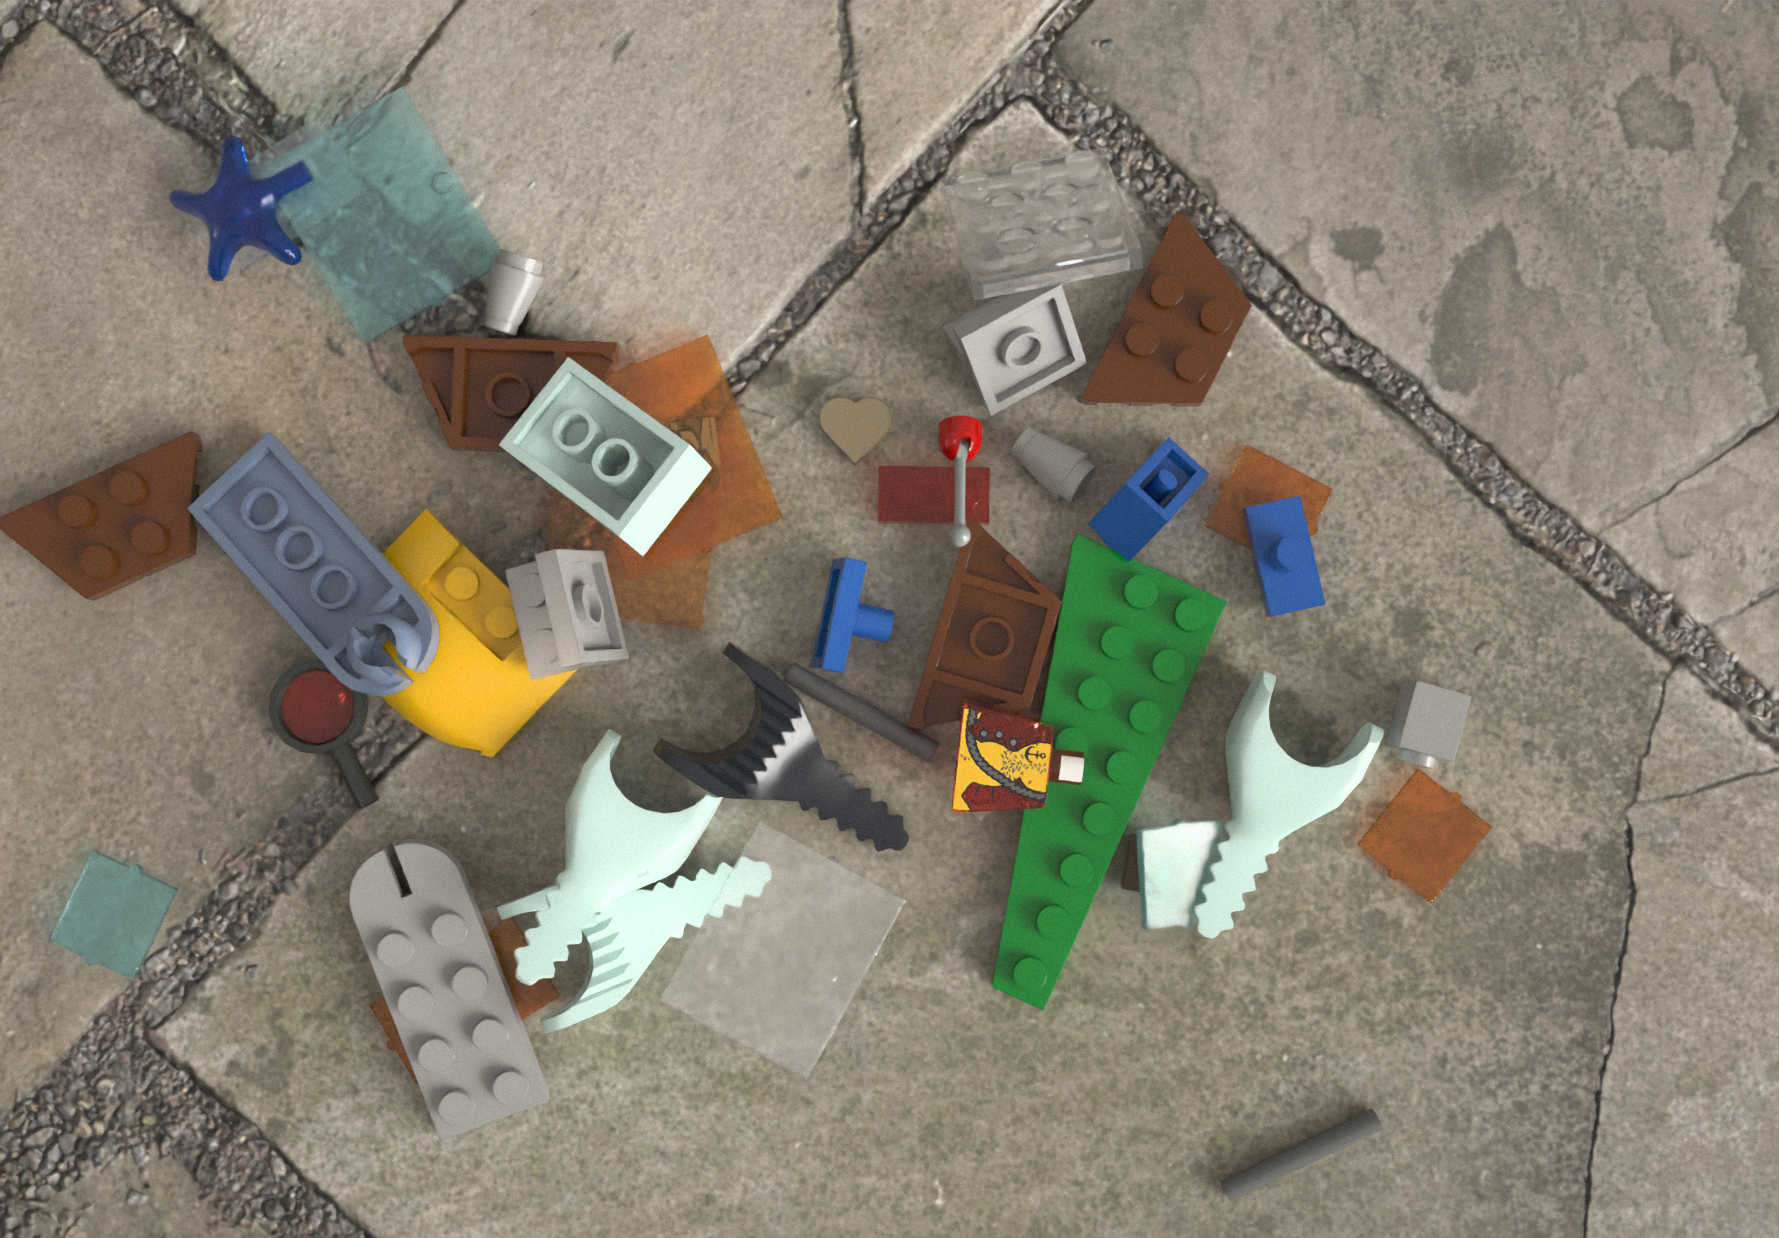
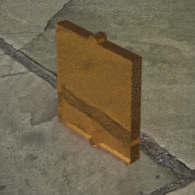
M1246 445L1229 479H1225L1220 483L1219 487L1222 492L1204 526L1251 550L1242 510L1246 507L1301 496L1309 535L1313 536L1318 532V527L1315 524L1333 489Z
M1416 769L1357 845L1388 869L1387 875L1389 878L1402 880L1426 901L1433 903L1492 827L1460 802L1461 795L1459 793H1449L1421 769Z

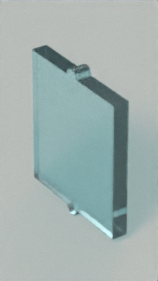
M1176 818L1172 821V825L1137 829L1142 928L1150 930L1175 925L1185 929L1191 928L1193 922H1198L1193 907L1205 901L1201 886L1214 880L1212 873L1208 869L1209 865L1221 860L1216 844L1223 842L1222 820L1210 819L1187 823L1185 820Z
M92 851L49 941L85 957V963L89 966L100 964L132 980L136 979L179 889L144 873L143 867L140 864L129 866L99 851Z

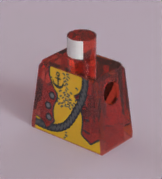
M963 698L951 812L965 813L1044 808L1048 782L1081 785L1084 752L1052 748L1054 727L1047 721Z

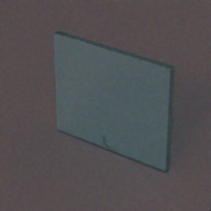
M404 87L399 88L339 124L329 125L325 132L259 169L365 344L427 308L441 305L443 299L489 273L491 261L497 262L501 249Z

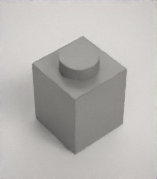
M1418 680L1402 682L1385 746L1401 750L1400 761L1428 769H1433L1435 760L1454 762L1472 696Z

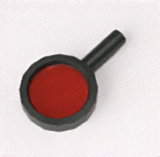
M312 659L295 664L278 678L270 693L268 712L274 731L285 744L300 752L314 754L330 753L358 809L378 801L379 798L351 745V742L359 736L367 721L369 706L367 695L342 684L321 660Z

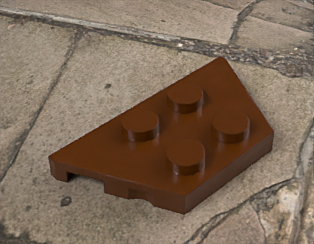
M1176 211L1079 400L1080 403L1084 405L1130 403V406L1171 404L1172 406L1199 407L1203 403L1252 305L1183 214Z
M403 335L405 350L411 356L422 380L421 385L429 403L435 409L449 447L456 451L507 452L499 446L500 442L568 357L602 382H605L620 355V346L617 342Z
M192 431L0 517V529L85 599L97 600L196 555L197 527L194 524V516L187 508L199 497L200 485L195 484L196 456L197 452H202V440L199 434Z
M970 519L968 520L967 528L970 530L971 538L967 545L960 547L908 722V727L914 729L957 720L962 721L964 703L976 706V712L983 713L982 716L1030 709L1062 601L1049 588L1027 570L1019 560L997 542L977 521Z

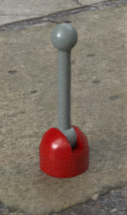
M951 416L943 419L938 425V443L941 453L948 460L954 461V526L949 530L948 539L952 545L963 547L968 544L971 538L970 530L965 526L966 462L975 458L980 452L982 423L970 416Z

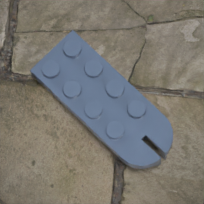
M270 432L265 434L187 508L330 672L346 687L370 696H388L398 693L414 683L410 676L383 647L388 640L396 647L398 652L397 658L405 667L423 674L431 665L437 653L440 640L438 620L431 606L275 435Z

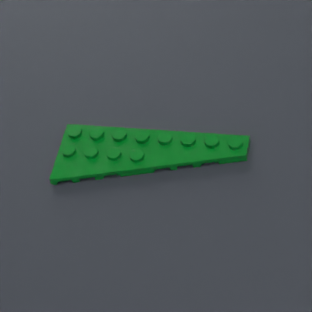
M1076 534L1070 547L1066 579L1061 596L1062 602L1035 742L1043 741L1047 736V742H1051L1046 794L1043 799L1045 802L1028 798L1025 800L1004 921L1002 922L991 982L993 988L1043 1011L1227 603L1223 599L1137 560L1131 559L1128 562L1117 551L1079 534ZM1061 756L1084 758L1082 782L1059 780Z

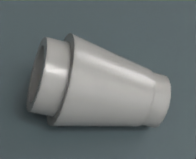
M500 249L497 262L491 261L484 326L516 335L518 326L521 325L545 279L540 277L543 267L542 262Z
M1031 427L1021 434L1011 450V455L1016 457L1056 500L1062 497L1069 503L1074 502L1092 479L1097 468L1088 461L1089 455L1041 432H1037Z

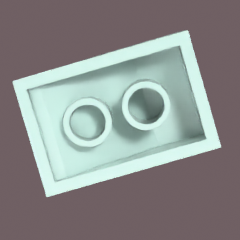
M569 357L499 444L505 451L642 556H644L712 469L690 444Z

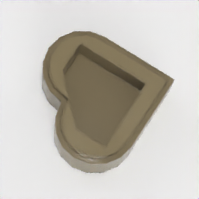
M845 397L832 398L824 404L819 415L821 429L824 434L854 465L864 458L887 435L892 423L891 411L887 404L873 397L863 398L856 403Z

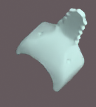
M1264 669L1256 674L1247 688L1226 734L1225 753L1232 819L1223 825L1229 839L1216 844L1221 860L1210 864L1208 868L1214 880L1201 886L1205 901L1193 907L1198 919L1197 932L1211 939L1218 936L1221 931L1233 929L1234 923L1231 913L1245 909L1242 893L1251 892L1256 889L1253 876L1268 870L1265 856L1278 851L1279 841L1300 827L1339 807L1361 782L1384 735L1382 728L1372 723H1366L1338 758L1315 767L1297 762L1279 746L1270 728L1269 705L1276 676Z
M608 729L582 766L565 806V871L560 873L555 879L559 889L546 893V902L549 908L538 911L535 914L539 927L528 929L524 933L528 946L520 947L514 951V957L518 966L515 977L521 983L532 985L542 978L554 977L555 968L553 962L566 961L568 959L569 951L567 945L580 944L582 942L581 928L596 926L595 912L608 911L610 900L666 878L677 871L705 831L722 797L708 792L694 806L672 813L653 812L636 806L625 798L613 780L610 771V761L618 748L621 735L612 729Z
M742 856L735 868L722 862L714 875L709 874L705 869H700L693 881L678 875L671 888L667 887L664 883L658 882L651 890L639 888L610 900L608 911L595 912L596 926L581 928L589 950V970L584 984L571 1001L540 1019L544 1033L554 1032L602 1013L620 1002L631 991L669 937H682L685 924L700 928L705 914L708 913L720 917L725 903L732 906H740L745 893L752 896H760L763 884L771 877V870L765 861L754 862L748 857ZM553 884L496 907L501 920L526 912L548 909L546 893L558 890L559 887Z

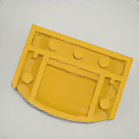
M425 509L383 554L433 609L439 624V646L431 665L421 674L404 666L397 658L398 652L396 647L388 640L383 647L410 676L414 683L398 693L381 697L406 720L432 737L451 746L482 751L480 755L496 757L577 670L543 679H530L509 586L428 509Z

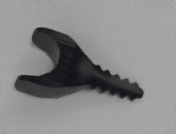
M729 641L722 653L745 671L754 687L755 708L752 721L746 732L726 748L709 753L691 752L662 738L653 748V752L683 776L716 796L731 799L798 801L803 811L817 807L820 820L836 818L839 831L854 828L859 842L873 839L877 852L886 849L901 851L909 841V835L903 827V816L899 814L888 816L887 803L884 801L871 802V790L869 788L855 789L852 773L838 774V763L824 757L801 698L775 672Z

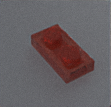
M879 466L878 524L954 525V467ZM966 467L965 525H967L969 519L977 521L980 525L989 524L990 467Z

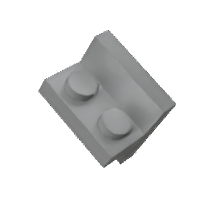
M1052 272L1041 278L1037 275L942 327L949 345L970 372L980 400L990 416L1087 364L1062 284Z
M553 549L536 554V561L505 570L531 680L543 679L588 666L612 664L629 659L604 551Z

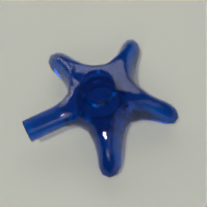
M229 135L224 138L221 144L220 168L216 182L205 192L173 190L169 194V200L176 209L197 217L207 226L209 233L208 274L214 281H222L228 273L235 254L244 246L259 248L286 265L294 266L301 262L302 253L300 249L289 239L278 223L276 217L277 206L285 195L310 183L314 178L303 160L273 176L263 179L255 178L248 165L244 144L240 137Z

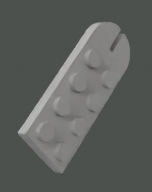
M410 837L402 838L395 846L391 842L386 847L375 852L360 866L353 878L349 894L350 909L440 1140L444 1141L548 1102L551 1094L465 871L458 859L448 849L435 842ZM396 854L411 892L401 887L392 866V859Z

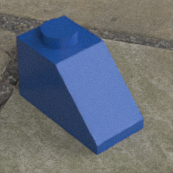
M1168 437L1088 525L1101 536L1107 546L1116 550L1130 562L1173 517L1209 473Z

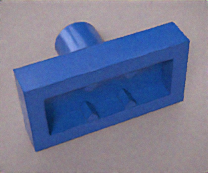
M1301 496L1244 508L1242 512L1266 616L1272 617L1325 605Z
M847 557L833 559L811 660V668L844 673L851 636L884 643L888 641L894 622L893 610L859 603L867 562Z

